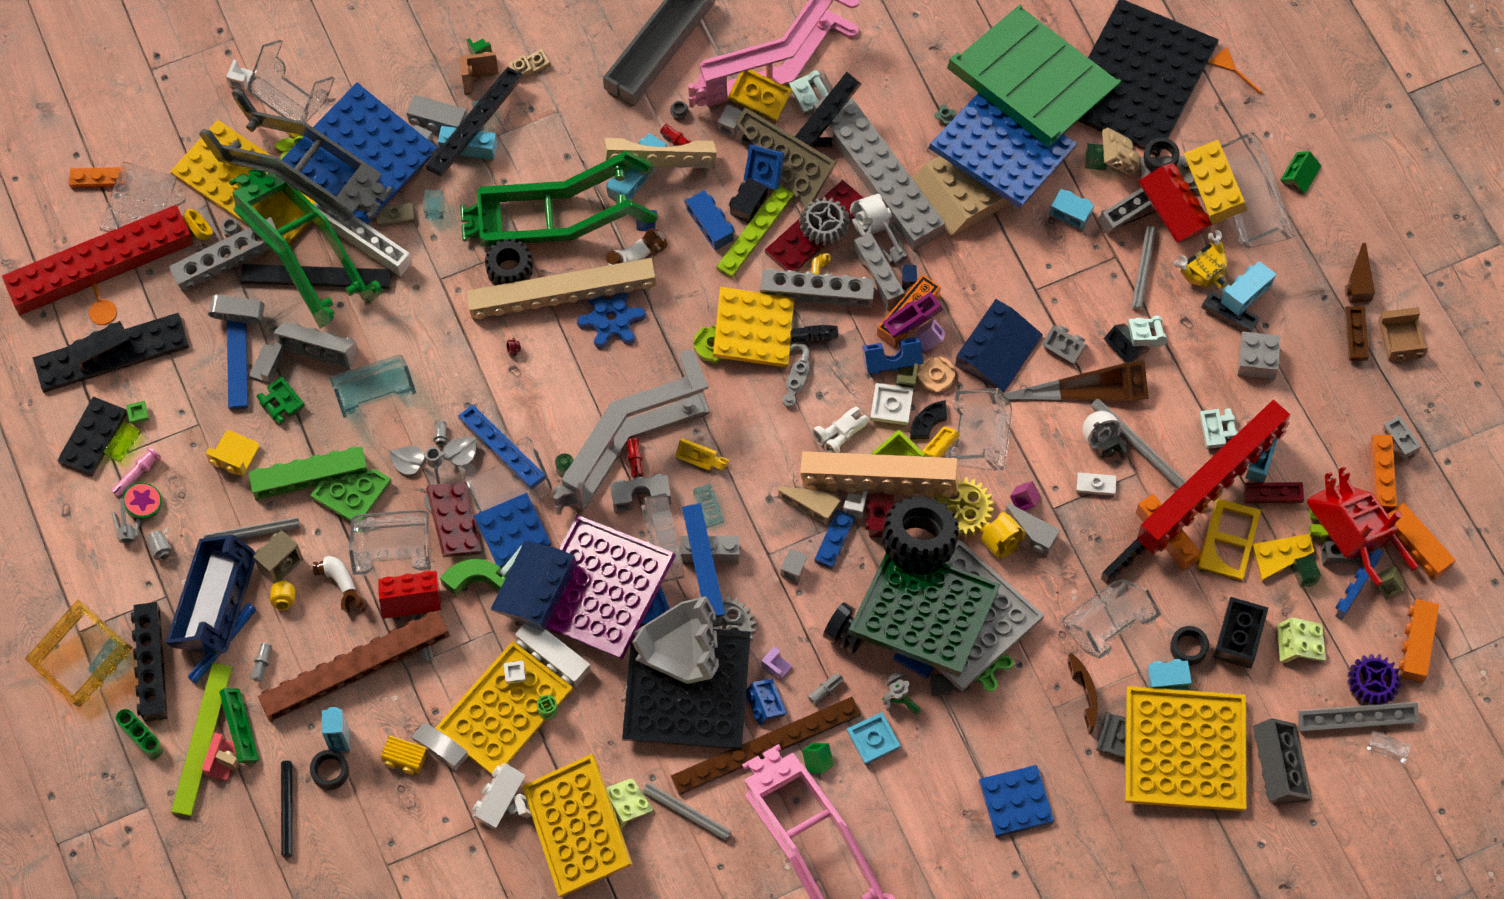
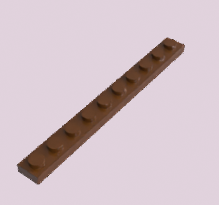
M853 697L847 698L742 744V750L730 749L671 775V779L678 794L681 795L743 768L742 764L757 756L763 759L762 753L778 744L781 747L780 751L860 717L861 713Z

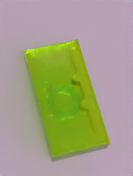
M123 422L104 450V455L121 463L141 434V430Z

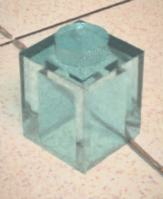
M425 190L423 206L425 218L430 220L444 219V191Z

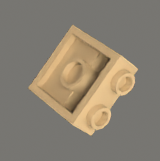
M1110 128L1102 130L1104 163L1128 175L1140 170L1139 153L1132 150V141Z

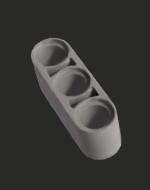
M213 295L208 315L219 320L260 324L265 304L254 299Z

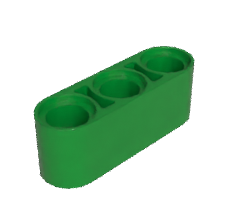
M129 709L120 710L116 714V721L121 730L148 758L157 759L160 757L163 747L157 737ZM125 718H131L128 723H122ZM144 731L140 737H135L137 732ZM150 745H156L154 750H148Z

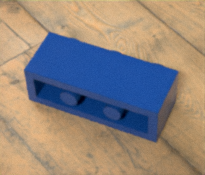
M703 190L685 200L686 210L714 251L734 241L735 230L730 222H726L723 211L715 206L716 203L712 195H708Z

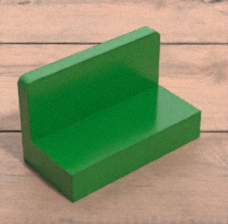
M1310 151L1296 152L1280 181L1284 185L1295 184L1302 193H1306L1320 170L1321 164Z

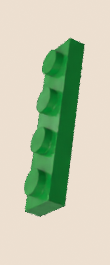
M223 688L219 693L239 763L255 764L259 761V756L240 689Z

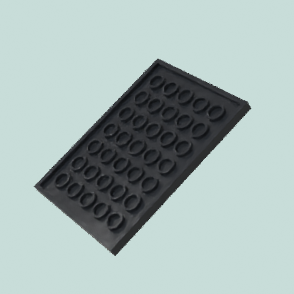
M1118 0L1088 58L1116 80H1121V83L1080 118L1078 122L1101 132L1106 128H1110L1129 138L1134 146L1144 150L1153 139H1169L1219 39L1126 0ZM1156 149L1151 153L1160 156L1163 149Z

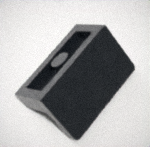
M1125 323L1114 325L1103 338L1126 363L1134 362L1141 353L1149 351L1147 346H1133L1129 328Z

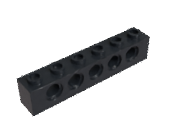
M157 602L133 605L134 612H131L132 624H135V630H132L133 642H136L133 656L134 660H137V667H134L135 678H138V685L135 686L136 696L139 697L140 704H137L138 716L141 715L144 722L168 719L161 610ZM150 623L147 628H142L143 624ZM146 641H152L150 645L143 646ZM153 659L150 664H144L146 660ZM148 678H154L152 682L145 683ZM155 696L153 701H147L148 697Z

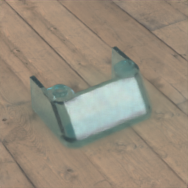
M402 355L382 359L330 378L343 418L347 417L346 414L354 413L359 404L394 392L395 394H400V396L408 395L411 392L413 395L417 394L408 366Z

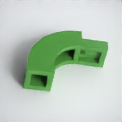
M471 559L457 563L449 568L440 577L442 586L457 597L467 585L474 582L488 583L500 591L506 577L501 576V568L498 565L486 560Z

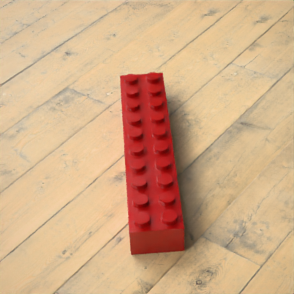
M176 204L4 274L2 279L20 316L89 288L93 284L101 283L191 246L193 241Z
M1273 399L1140 525L1136 540L1153 555L1158 551L1162 552L1168 546L1167 542L1171 538L1176 539L1184 526L1188 527L1195 520L1194 516L1198 513L1202 514L1207 509V504L1211 500L1213 502L1220 497L1221 491L1224 488L1228 489L1234 483L1235 477L1238 475L1241 477L1247 471V466L1250 463L1255 464L1261 457L1260 454L1264 450L1267 452L1273 446V441L1276 438L1281 439L1286 434L1287 430L1285 429L1290 424L1288 421L1291 414Z

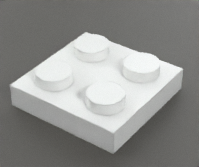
M876 383L870 420L908 426L913 388Z

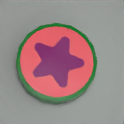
M142 482L130 486L123 496L126 513L139 520L154 517L159 512L162 504L161 493L156 487L148 483Z

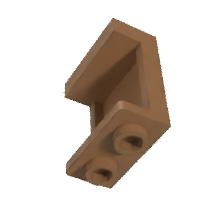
M1419 307L1381 312L1378 321L1388 360L1401 361L1412 357L1419 359L1426 355L1428 345L1424 344L1418 320L1420 316Z

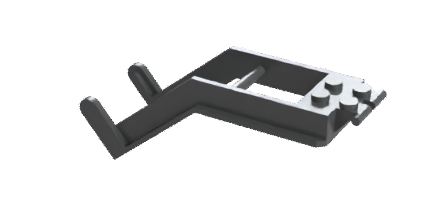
M237 88L233 90L232 95L249 120L246 128L250 132H254L257 127L261 126L302 135L314 142L296 167H291L276 156L240 149L242 145L236 140L231 145H222L209 129H202L199 133L218 162L275 174L343 221L351 220L357 211L368 212L366 216L371 219L381 206L376 202V199L383 203L393 190L390 186L385 189L379 183L382 176L380 172L306 122L257 112L245 93ZM320 147L356 170L337 196H334L300 173Z

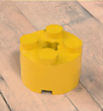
M1006 512L1000 513L996 520L992 523H986L981 529L983 532L981 542L998 559L999 556L1005 558L1019 547L1017 545L1020 539L1023 541L1026 536V532Z

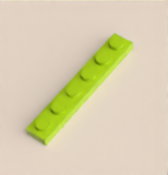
M781 185L773 191L716 266L718 271L731 279L735 276L794 198L793 192Z

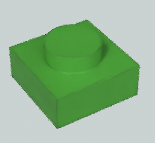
M145 401L126 405L131 425L149 421Z

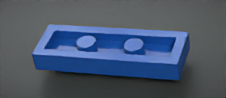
M839 510L836 511L814 562L833 569L855 520V516Z

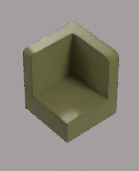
M914 364V369L900 368L897 374L896 386L913 388V392H915L918 364Z
M1396 566L1378 573L1383 582L1378 586V589L1386 600L1404 592L1405 581Z

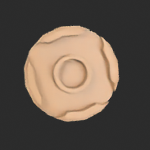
M929 357L923 361L924 364H920L918 367L917 378L919 384L929 392H945L954 383V366L943 357Z

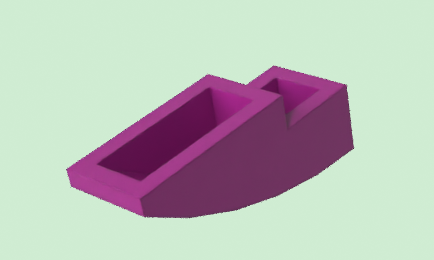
M930 291L916 302L913 300L884 320L883 324L891 336L896 337L921 325L944 309Z

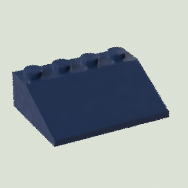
M995 299L957 354L955 366L1004 393L1043 334L1012 307Z
M524 541L491 610L544 632L577 565L575 556L554 547Z

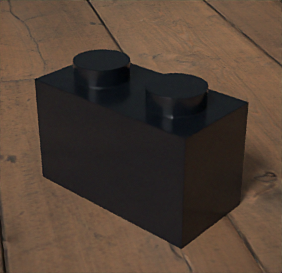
M748 177L745 183L742 182L740 184L736 197L733 196L729 202L730 214L750 223L768 196V187Z

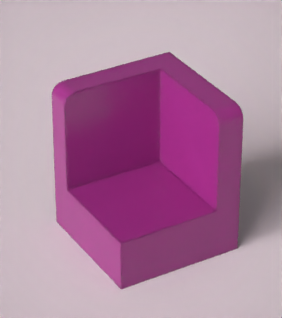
M1033 481L1016 486L1010 498L1015 507L1025 511L1035 507L1041 496Z

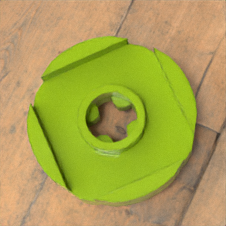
M716 325L701 328L694 337L695 353L702 360L714 364L723 360V358L713 357V347H710L708 343L709 341H714Z

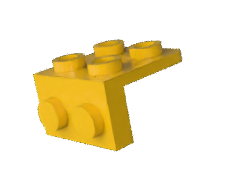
M227 430L216 449L209 447L205 454L211 465L221 467L231 474L243 477L260 445L254 440Z

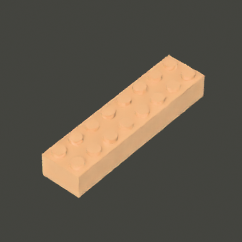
M802 451L800 474L804 488L810 490L826 489L831 492L837 490H845L847 492L868 491L867 493L884 492L886 494L903 493L905 495L917 493L925 496L938 494L945 497L958 495L959 468L957 458Z

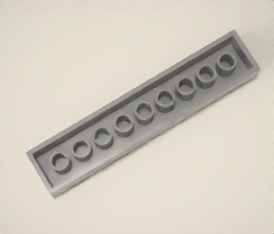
M826 97L813 103V113ZM851 97L825 132L829 137L833 138V143L871 195H881L886 208H889L892 218L890 221L894 223L896 229L912 251H915L943 235L945 222Z

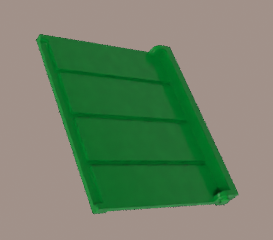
M1019 4L963 53L953 55L949 59L947 69L1042 143L1050 147L1113 89H1116L1120 85L1121 80H1116L1024 10L1023 6Z

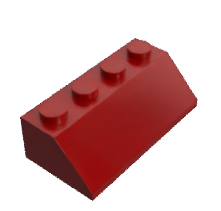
M1174 163L1164 165L1138 181L1177 243L1197 237L1213 225L1208 214L1205 213L1199 204V200L1194 196L1189 184L1184 180Z

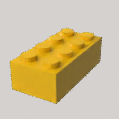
M1219 139L1184 153L1186 163L1212 224L1247 211L1245 201Z

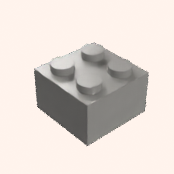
M1242 332L1239 341L1237 375L1275 379L1279 366L1280 336Z

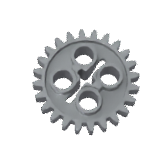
M721 595L725 616L718 617L717 621H712L713 629H722V625L726 624V629L724 630L751 631V634H755L756 629L752 627L756 626V622L751 621L754 619V614H749L750 607L744 609L745 602L738 604V598L731 601L730 596L727 597V600H724ZM730 614H736L738 616L734 620L728 618Z

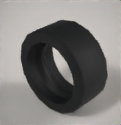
M1167 138L1151 140L1144 151V164L1151 172L1170 163H1174L1177 166L1180 157L1177 144ZM1156 149H1165L1172 154V160L1168 163L1155 162L1151 158V152Z
M1195 626L1179 628L1174 633L1170 643V651L1173 658L1188 661L1190 666L1199 664L1205 658L1209 648L1207 635ZM1183 636L1197 638L1201 643L1200 652L1194 656L1183 654L1178 648L1179 639Z
M332 749L323 750L312 758L310 774L317 786L322 789L333 790L346 782L349 775V766L345 757L340 752ZM327 759L337 760L341 765L340 774L333 780H323L318 775L319 765Z

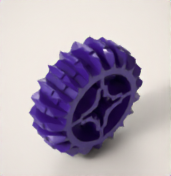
M1370 654L1368 658L1363 655L1361 660L1356 659L1355 665H1351V671L1347 675L1350 678L1347 684L1352 685L1349 689L1350 692L1356 691L1354 698L1360 696V702L1363 703L1366 700L1368 705H1372V702L1375 705H1380V702L1387 704L1388 700L1393 701L1394 695H1398V689L1402 685L1399 682L1402 677L1397 675L1399 668L1393 669L1395 663L1391 662L1389 664L1388 657L1382 660L1380 654L1377 655V658ZM1360 672L1366 681L1364 685L1361 684L1359 679ZM1385 675H1387L1389 679V688L1386 686V682L1383 680ZM1379 677L1378 681L1375 680L1374 682L1372 681V682L1370 683L1371 679L1374 680V679H1377V678Z

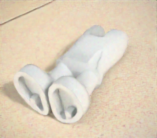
M856 406L848 410L840 419L832 422L830 427L826 429L821 426L812 429V434L820 446L824 445L827 453H840V447L846 441H849L851 436L864 428L869 422V418L863 415L855 420L860 413V409ZM836 433L839 435V436H837L835 439H830V438H832Z

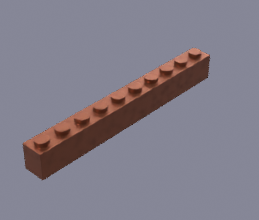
M431 611L417 621L411 620L400 629H392L383 637L373 638L370 643L364 646H357L347 654L336 656L333 661L317 665L314 670L304 671L295 679L285 680L274 689H266L257 697L266 717L272 722L450 637V634L439 611Z

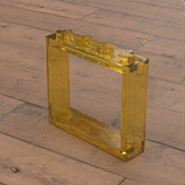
M77 600L27 655L25 660L71 703L81 707L85 701L90 700V696L95 690L102 687L108 675L116 671L117 665L128 657L127 654L133 647L84 602ZM86 614L118 646L73 695L41 663Z

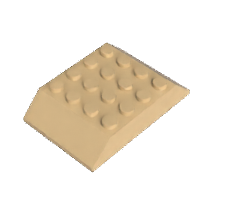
M941 156L926 163L912 178L945 222V232L950 238L1010 204L1009 201Z

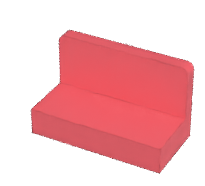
M214 733L202 771L205 776L228 781L232 769L219 764L215 756L219 750L223 752L230 751L237 756L234 743L225 740L222 734Z

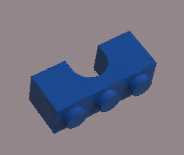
M918 337L899 340L900 349L892 356L884 354V348L881 343L862 346L867 373L878 374L882 372L881 370L889 369L890 371H896L900 367L914 368V364H918V366L919 364H924L921 341Z

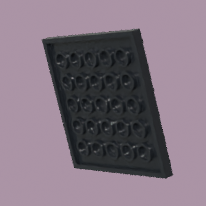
M641 623L639 628L643 627L646 624ZM713 629L717 633V648H714L715 658L718 659L719 667L712 679L689 684L635 660L639 653L631 642L622 741L742 750L751 631Z

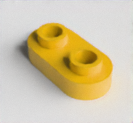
M187 209L185 211L183 220L192 230L195 237L200 240H208L213 230L203 216L194 209Z

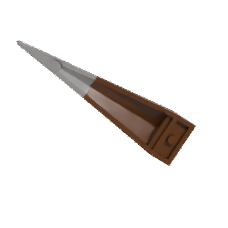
M1145 361L1121 363L996 395L993 398L1041 400L1100 399L1105 401L1149 399Z

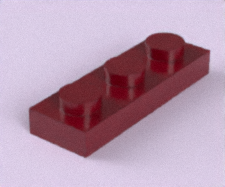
M1303 482L1245 483V503H1303Z

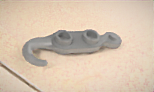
M795 343L790 346L789 353L795 348L801 349L803 353L801 358L792 366L786 382L788 393L782 398V402L786 407H792L795 404V395L802 391L809 373L808 359L810 352L808 347L802 343Z

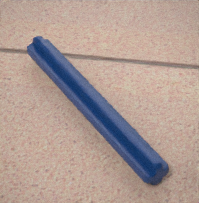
M247 603L240 611L231 641L255 613L256 608L252 604ZM206 653L188 675L189 680L193 683H198L220 654Z

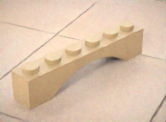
M604 138L603 146L604 161L627 150L652 163L653 167L715 168L717 154L714 141L695 140L681 146L653 147L633 143L623 138Z

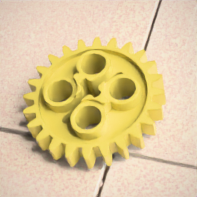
M967 477L964 482H961L959 478L957 499L953 500L950 497L933 494V499L938 500L939 504H948L947 510H951L956 514L954 518L957 519L959 524L958 538L961 533L967 538L968 532L975 536V530L982 532L981 525L984 526L987 521L992 520L990 515L994 513L993 508H991L994 506V502L990 501L992 495L987 494L988 488L982 489V483L975 485V479L969 483ZM970 498H977V499H978V500L975 501V502L969 501ZM969 515L975 516L974 519H970V520L967 519L966 517L969 516Z

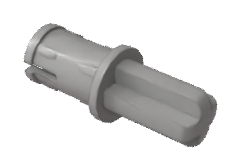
M268 643L260 644L257 658L254 659L255 664L251 679L255 682L262 681L265 669L269 666L268 659L272 645Z
M835 673L826 682H821L820 686L807 696L810 702L816 706L827 695H832L831 692L844 682L843 677Z

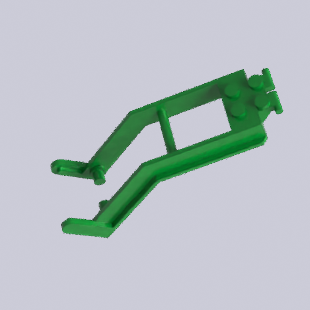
M626 150L565 181L481 186L477 190L476 204L467 209L466 205H460L461 222H469V224L461 225L462 241H468V237L473 239L480 237L481 246L496 245L498 241L504 242L503 239H508V241L515 239L516 243L520 241L523 244L575 240L627 214L645 223H654L658 220L657 213L628 200L625 194L617 196L618 202L616 205L568 228H554L552 199L571 198L614 176L616 180L622 181L625 179L624 173L630 168L640 173L648 174L653 170V165ZM544 200L547 229L502 232L500 202Z
M253 169L248 171L249 176L242 174L229 181L231 186L236 184L239 189L233 191L234 212L279 256L320 329L334 320V311L329 309V307L333 306V302L329 297L319 300L282 235L312 220L325 233L352 281L351 285L345 288L346 293L349 296L355 293L359 294L361 299H366L368 303L382 294V288L376 280L365 286L327 217L299 190L275 174H267L266 172ZM282 191L306 215L275 230L252 205Z

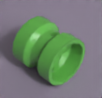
M543 695L538 699L537 708L540 717L544 720L555 718L558 714L556 699L551 695Z

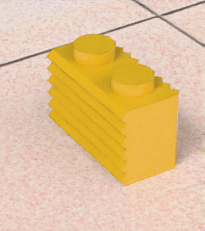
M389 735L381 754V760L388 768H402V771L409 775H414V773L420 774L428 755V750L426 747Z

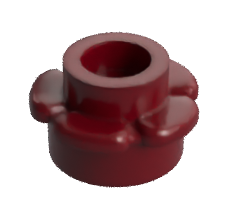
M515 338L507 340L506 348L508 355L516 356L521 351L520 342L516 341Z

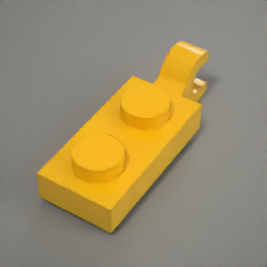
M684 438L679 440L675 458L709 471L713 466L724 471L729 462L727 458L716 457L717 451Z

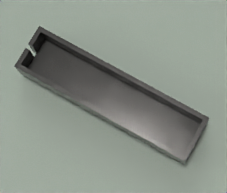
M664 0L603 77L604 89L617 97L620 94L622 100L635 106L713 6L715 0Z

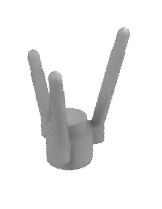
M884 223L894 247L889 250L890 255L880 246L879 248L890 263L894 261L896 265L900 264L908 258L907 252L903 247L894 223H891L892 231L888 224Z
M121 498L122 525L119 526L115 512L112 513L119 542L131 543L135 541V537H138L141 520L136 519L134 528H132V525L126 524L124 499Z

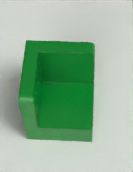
M470 38L466 39L470 54L492 52L490 42L486 43L484 39L473 43Z
M812 743L802 750L805 766L809 773H824L834 766L829 743Z

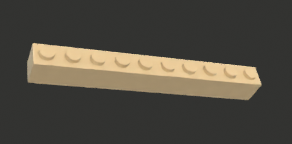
M652 258L468 290L467 298L471 318L483 319L487 316H500L509 312L517 313L526 309H539L549 305L556 306L560 303H574L582 299H595L599 296H612L622 292L630 293L638 289H650L657 285Z

